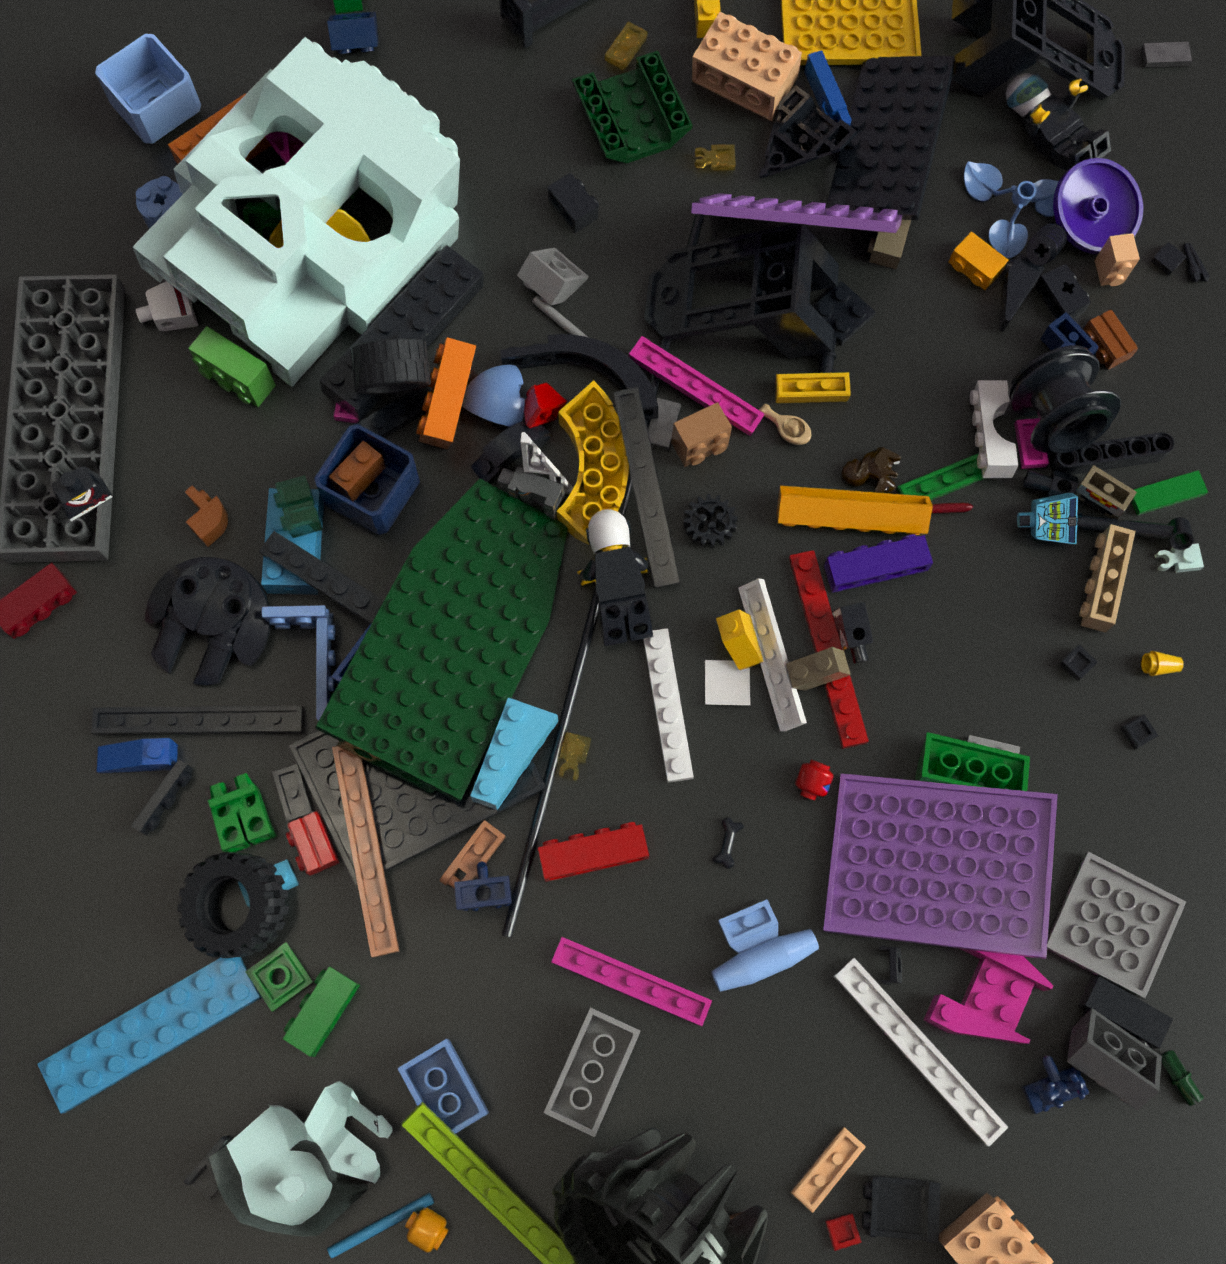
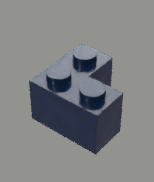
M1067 312L1048 325L1040 338L1050 350L1077 345L1087 348L1094 355L1099 348Z

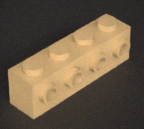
M1110 524L1103 533L1098 534L1095 542V547L1098 548L1097 555L1093 557L1090 564V570L1093 571L1092 578L1088 579L1085 587V593L1088 594L1087 600L1083 602L1079 616L1083 617L1081 626L1107 632L1115 625L1135 531Z

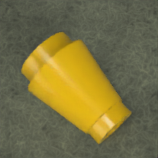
M1150 651L1143 655L1141 667L1143 672L1150 676L1181 672L1183 669V659L1173 655Z

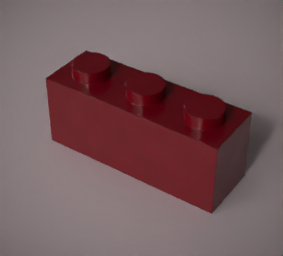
M50 563L0 600V626L13 639L23 636L30 630L32 625L48 618L51 612L58 606L68 603L77 591L63 573L53 563Z

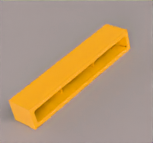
M780 486L777 520L778 523H782L785 526H795L796 524L807 525L810 528L824 526L832 527L836 530L851 528L861 532L879 530L887 534L906 532L909 535L915 534L917 536L928 534L933 506L929 496Z

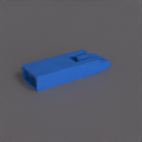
M823 51L808 54L804 73L821 111L837 123L842 119L850 126L851 117L848 113L847 105Z

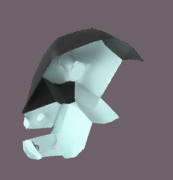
M341 1081L324 1088L305 1123L291 1110L280 1105H269L270 1107L231 1142L209 1157L223 1200L240 1223L268 1232L302 1237L318 1236L377 1182L380 1177V1165L377 1162L375 1152L344 1127L347 1117L353 1116L378 1137H386L387 1139L392 1133V1126L383 1115L376 1116L360 1104L353 1089Z

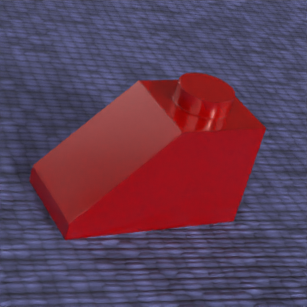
M548 383L533 385L526 393L527 398L524 406L526 425L529 428H533L556 420L558 412L568 401Z

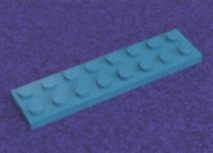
M241 957L219 958L37 1065L60 1113H66L262 998V996L252 983Z

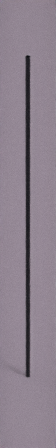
M695 214L687 247L697 245L705 215ZM662 337L660 348L668 352L671 340L667 341ZM652 374L650 383L657 396L661 379ZM650 419L646 420L647 429L649 426ZM630 468L625 495L618 510L623 517L625 516L633 486ZM595 589L543 779L547 788L539 794L511 898L512 904L509 906L502 936L508 938L513 936L599 613Z

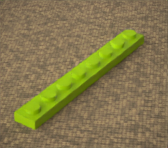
M423 1102L402 1122V1126L543 1264H576L571 1254L567 1251L561 1237Z

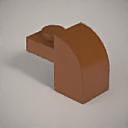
M192 485L185 493L199 511L189 518L186 523L197 537L209 547L226 530L228 514L217 496L211 499L203 489L198 492Z

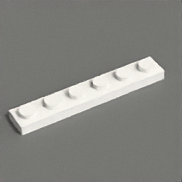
M758 578L738 589L745 613L751 616L764 661L760 664L780 731H788L807 722L797 689L792 688L786 663L789 662L765 581Z
M668 628L653 630L654 637L644 638L643 641L667 783L693 779V771Z

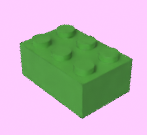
M207 326L188 348L193 356L192 361L199 367L198 372L209 380L211 378L215 379L222 389L227 392L232 390L237 393V397L248 405L252 403L259 407L276 386L264 362Z

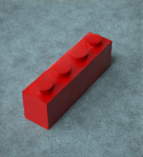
M629 822L620 825V829L610 831V828L595 830V835L587 837L580 833L569 836V841L558 843V839L543 842V846L538 847L545 882L648 859L649 853L642 824L636 825L635 822Z

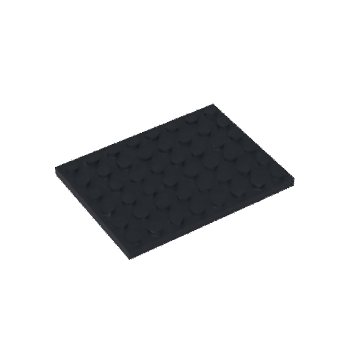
M317 731L290 744L289 747L355 885L358 886L332 747L337 746L339 740L321 731ZM492 738L460 802L436 790L430 794L363 759L384 872L546 789L547 787L533 760H531L526 770L520 775L517 783L499 809L495 810L473 802L470 797Z

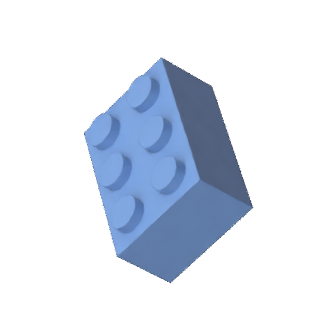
M449 1039L443 1040L397 1068L417 1106L423 1102L455 1134L489 1114L487 1107Z

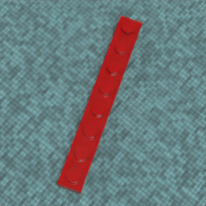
M814 550L790 555V565L815 653L831 647L843 650ZM850 675L824 684L842 749L867 744L869 740Z

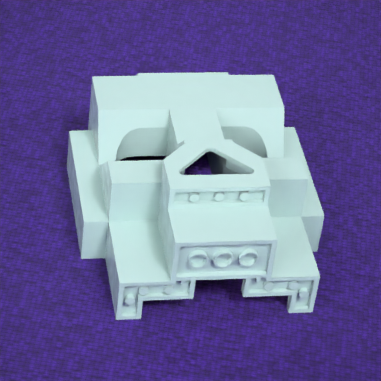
M304 37L273 70L270 69L173 169L180 192L183 195L133 246V250L143 270L158 282L165 279L192 302L195 303L197 299L203 302L230 324L232 333L271 363L273 373L293 387L348 325L362 335L445 245L451 247L458 239L459 217L453 209L458 201L460 169L458 147L451 138L444 137L439 133L440 120L431 110L427 111L419 104L415 97L405 94L396 82L386 79L377 67L370 66L365 61L350 63L345 59L341 63L337 58H331L326 54L318 43H312ZM271 132H286L304 143V146L286 165L266 170L263 174L245 160L249 152ZM358 187L383 205L393 219L390 233L373 241L359 242L345 238L326 224ZM260 197L278 211L281 208L283 247L276 248L240 220L234 199Z

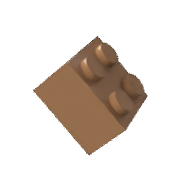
M717 402L673 423L671 443L684 467L690 464L697 465L704 461L705 457L711 454L718 455L727 449L732 426Z

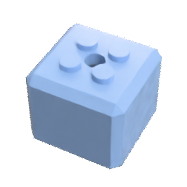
M154 34L142 35L96 67L95 74L110 104L144 143L153 144L200 111L201 103L189 73Z

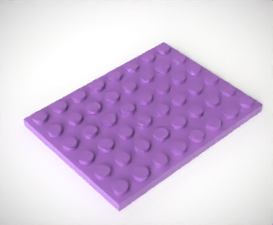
M723 193L700 198L698 202L692 203L691 210L693 214L890 233L897 232L902 220V215H897L898 210L883 209L880 213H875L872 207H859L854 211L849 210V205L835 204L830 208H825L826 203L811 202L802 206V201L798 200L778 203L776 198H764L755 201L754 196L741 195L731 198L732 194Z
M841 774L823 931L1046 959L1058 794Z

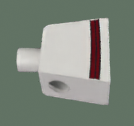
M167 281L147 290L145 294L149 305L136 309L140 323L154 320L159 331L199 326L191 300Z

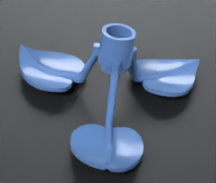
M967 162L964 169V185L966 191L973 199L986 202L992 194L999 196L1012 192V201L1017 205V208L1010 222L1007 220L996 221L989 229L988 239L990 245L1007 259L1013 258L1021 252L1028 239L1026 227L1022 224H1014L1020 210L1031 202L1035 203V209L1038 213L1046 217H1053V198L1059 181L1043 179L1034 184L1030 181H1023L1018 187L1013 185L1011 188L997 191L1002 186L1003 179L1002 174L996 167L985 163Z

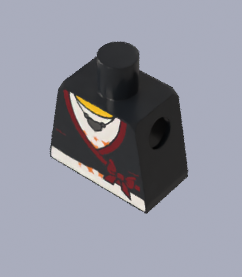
M81 466L72 472L63 473L60 479L51 485L58 503L70 522L113 498L101 476L85 466Z
M865 602L840 607L833 611L832 614L842 649L844 651H851L854 664L868 661L865 646L873 643V637ZM852 633L856 635L857 640L853 638Z

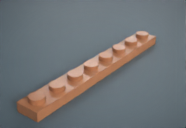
M339 746L332 747L370 954L374 958L399 952L363 759Z

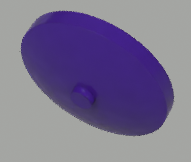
M1092 158L1076 164L1061 177L1054 193L1053 211L1057 225L1066 231L1067 240L1074 247L1086 253L1099 254L1109 236L1132 233L1134 236L1136 235L1143 217V199L1138 184L1124 167L1108 159Z

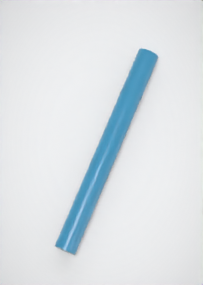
M428 1193L328 1247L329 1256L332 1259L410 1217L414 1211L417 1213L423 1208L434 1204L432 1195Z

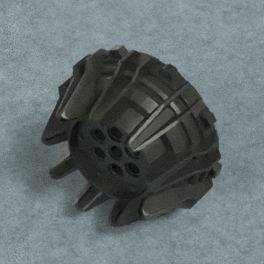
M653 1127L604 1153L591 1152L588 1156H580L563 1174L562 1179L551 1192L555 1198L554 1219L556 1227L560 1232V1237L567 1251L571 1254L576 1264H764L770 1244L766 1238H763L768 1221L766 1210L762 1206L756 1205L730 1219L723 1206L738 1180V1171L732 1165L725 1164L703 1185L698 1183L685 1173L696 1145L695 1139L687 1133L677 1134L659 1144L661 1139L660 1131Z

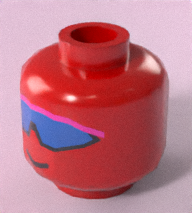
M810 760V763H803L795 781L797 788L802 790L800 795L815 800L817 796H826L834 778L833 773L829 771L830 766L814 760Z

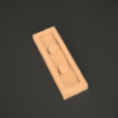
M843 1127L790 1193L813 1213L866 1146Z

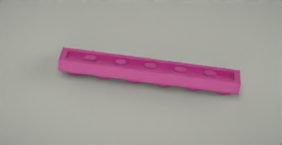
M641 336L628 355L636 364L705 408L718 402L730 424L749 436L753 434L765 415L643 336Z
M561 937L551 961L555 965L701 1027L712 1003V1000L564 937Z

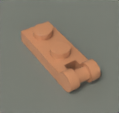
M484 820L442 875L440 882L445 886L449 884L455 889L454 882L461 881L455 876L459 869L466 874L462 881L474 880L477 876V864L481 861L487 863L506 836Z

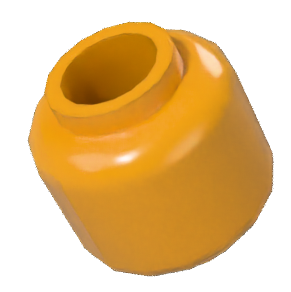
M427 1207L423 1208L419 1214L414 1211L405 1225L409 1229L407 1240L424 1252H430L433 1249L438 1250L449 1231L446 1228V1219Z

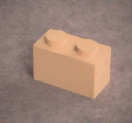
M1133 233L1109 236L1096 257L1095 264L1101 286L1121 285L1140 260Z

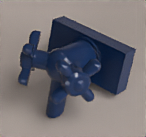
M483 861L477 864L478 879L454 882L458 911H467L468 909L478 911L479 908L492 906L499 909L502 905L509 906L512 904L509 876L488 878L487 864Z
M1048 1055L1043 1058L1042 1062L1048 1076L1022 1086L1033 1114L1042 1111L1047 1112L1054 1106L1062 1108L1064 1102L1078 1096L1081 1100L1085 1098V1095L1089 1094L1080 1071L1075 1070L1074 1067H1069L1058 1072L1053 1058Z

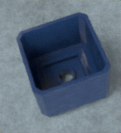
M359 424L351 425L347 428L315 476L316 486L327 507L378 535L389 531L420 483L412 453ZM362 441H365L382 455L386 468L370 484L378 486V492L375 495H368L365 493V489L352 502L334 488L329 476Z

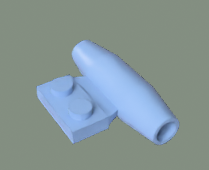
M764 900L718 920L728 946L738 954L711 971L720 992L750 985L794 966L817 951L819 945L811 929L778 936L779 923L768 900Z

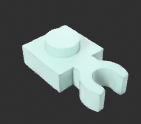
M1199 543L1192 544L1184 550H1177L1175 548H1171V552L1161 550L1155 555V558H1164L1166 560V564H1161L1157 567L1159 571H1166L1171 566H1175L1176 573L1201 570L1204 567Z

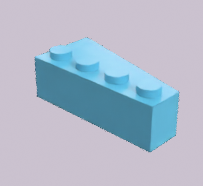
M511 698L507 699L470 795L473 802L495 810L499 809L517 783L520 775L526 770L538 749L546 741L551 730L557 725V714Z

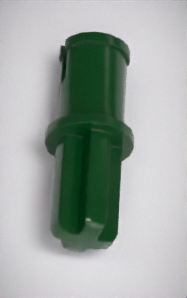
M1168 1050L1161 1054V1062L1172 1078L1171 1083L1178 1087L1187 1105H1195V1100L1190 1093L1193 1094L1198 1103L1202 1101L1204 1096L1191 1079L1192 1073L1186 1071L1173 1050Z

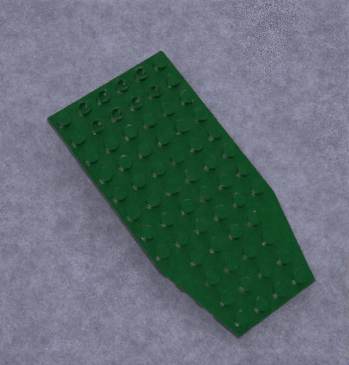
M479 479L413 547L315 729L339 740L337 746L426 792L432 794L436 790L460 802L497 728L507 699L512 698L549 623L568 528L558 520L546 516L545 513Z

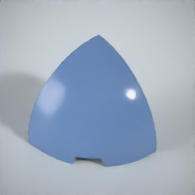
M501 365L482 372L466 387L462 407L479 417L508 427L523 420L525 399L521 398L519 393L523 385L519 369L516 365Z

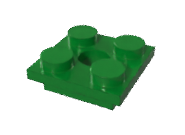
M287 942L245 971L272 1012L314 983ZM277 969H282L286 975L283 983L276 985L272 981V975Z

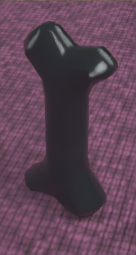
M726 817L722 820V825L725 829L722 849L712 860L715 863H722L725 868L730 869L735 865L731 855L736 833L744 828V825L741 822L734 823L730 817Z

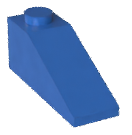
M155 738L98 746L97 773L171 770L177 762L178 744L170 738Z

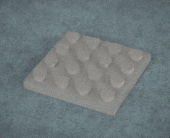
M1086 852L1048 935L1047 950L1102 977L1141 999H1145L1186 901L1090 852Z

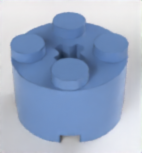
M167 176L151 180L136 191V205L148 228L150 229L183 195L180 192L179 185Z

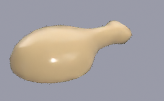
M767 404L762 405L759 411L765 414L764 417H767L777 426L780 436L785 441L794 445H804L811 439V429L803 419L792 415H779Z

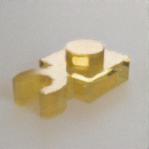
M711 145V151L701 147L695 149V157H703V159H696V168H704L707 165H711L712 170H735V145Z
M566 732L560 759L567 761L560 767V777L563 778L564 772L567 769H571L574 771L573 781L578 779L579 768L577 764L585 765L592 738Z

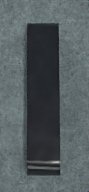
M1165 432L1093 442L1075 451L1056 453L1050 462V469L1052 472L1057 470L1070 475L1087 473L1093 465L1101 470L1155 463L1162 461L1171 452L1175 442L1173 437ZM1156 444L1160 445L1163 450L1157 448ZM1132 448L1137 449L1139 454L1135 453ZM1108 451L1115 454L1116 457L1109 455ZM1084 455L1089 456L1092 461L1087 460ZM1060 459H1065L1069 465L1063 464Z

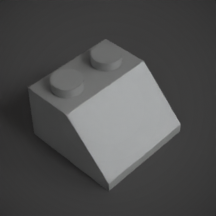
M556 248L530 252L517 274L527 288L538 293L541 300L549 305L563 303L589 277Z

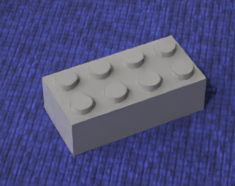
M590 1007L544 1113L595 1137L641 1031Z

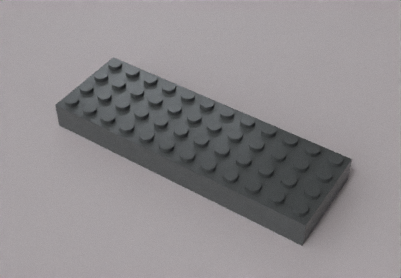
M117 275L19 277L0 497V557L7 563L108 560L112 498L70 522L58 503L51 485L59 480L63 473L72 472L81 466H85L101 476L111 494L113 493L125 287Z

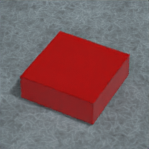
M852 1213L825 1221L834 1251L862 1243Z

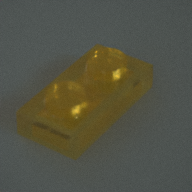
M628 21L605 53V61L625 70L647 39L648 31Z

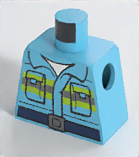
M1065 493L1032 500L1031 512H1020L1017 514L1018 528L1031 527V535L1035 539L1077 544L1078 496L1073 493Z

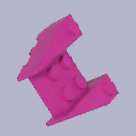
M961 949L980 959L961 1004L942 994L934 995L923 1020L951 1034L1015 1044H1029L1031 1040L1016 1033L1015 1029L1033 987L1047 991L1052 990L1053 985L1024 956Z

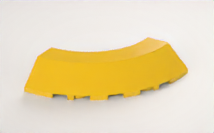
M594 380L558 412L559 425L566 431L575 446L579 460V473L577 482L569 497L557 510V520L568 528L567 531L574 538L590 545L588 524L591 517L596 512L604 509H612L618 512L625 495L629 475V463L619 416L609 397ZM614 442L616 453L608 452L603 455V443ZM608 458L615 459L617 464L607 468L605 461Z

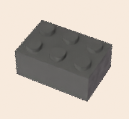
M1093 1008L1072 1027L1067 1062L1076 1070L1083 1072L1099 1086L1106 1088L1122 1102L1129 1104L1136 1110L1142 1108L1159 1092L1162 1061L1160 1054Z

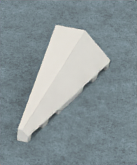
M522 432L521 450L524 472L533 473L564 486V494H570L573 490L572 485L525 432Z

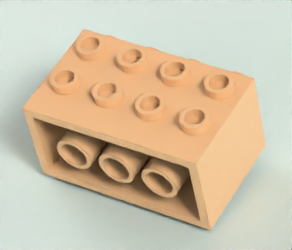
M719 12L693 55L692 82L773 121L778 112L779 102L790 92L799 76L802 52L793 45H787L779 41L773 35H766L758 31L754 26L738 21L732 15Z
M988 1193L983 1195L939 1234V1241L958 1264L1053 1263V1260L1036 1242L1032 1245L1030 1241L1034 1237L1017 1219L1013 1221L1010 1218L1014 1213L1008 1205L998 1196L993 1198Z

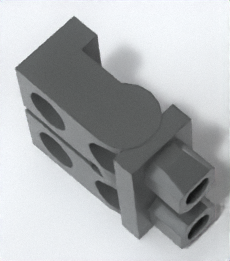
M519 466L515 472L503 468L497 480L498 484L501 485L500 490L545 513L546 516L557 520V510L565 502L563 485L533 473L524 472V468Z

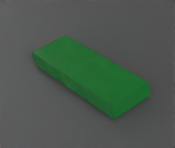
M1198 470L1134 489L1137 493L1131 502L1138 516L1204 496L1208 493V490Z

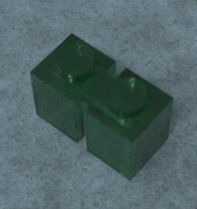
M303 475L275 483L278 493L273 495L277 508H283L284 516L280 517L284 532L289 531L292 538L322 530L317 509L314 507L315 502L310 484L306 476Z

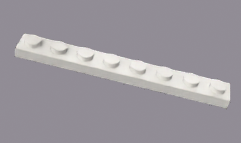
M855 958L850 960L833 976L985 1146L989 1147L1008 1128Z

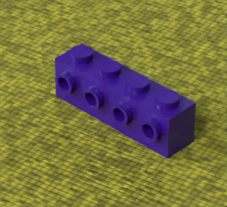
M911 534L896 542L885 540L878 543L877 546L870 548L867 545L856 547L852 552L848 553L843 551L833 552L827 557L824 568L831 592L834 593L925 572L930 569L933 561L925 535L916 537L915 534Z

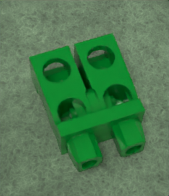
M247 773L234 778L237 790L228 793L224 782L210 786L212 799L208 800L223 852L236 853L251 847L250 842L253 845H257L277 837L268 817L260 790Z

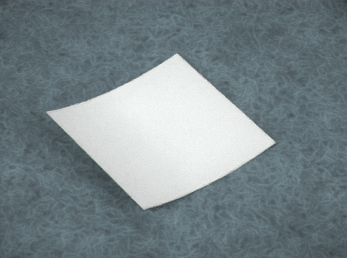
M705 660V704L750 705V667L739 670L734 661Z

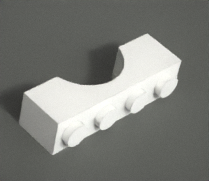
M978 380L975 389L970 392V404L974 405L972 423L977 428L975 446L979 447L977 465L978 468L982 469V478H1012L1018 467L1016 444L1002 438L996 432L993 425V420L1004 415L1010 402L1007 380Z

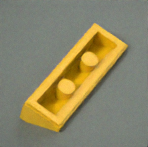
M849 372L776 374V403L847 402L851 396Z

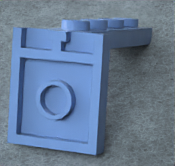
M325 605L262 607V618L269 621L270 625H275V629H290V625H300V628L313 629L316 628L317 624L316 718L319 721L331 699V692L335 691V681L331 677V666H335V651L331 650V640H335V625H331L333 624V613H330V610L326 609Z

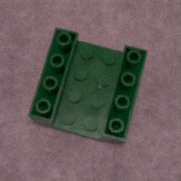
M658 50L636 57V69L598 82L594 72L572 79L573 86L606 158L624 163L642 159L670 149L693 128L692 122Z

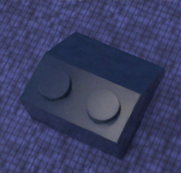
M376 11L330 15L327 23L331 50H337L338 54L350 53L351 49L360 48L361 52L373 51L374 47L378 46Z

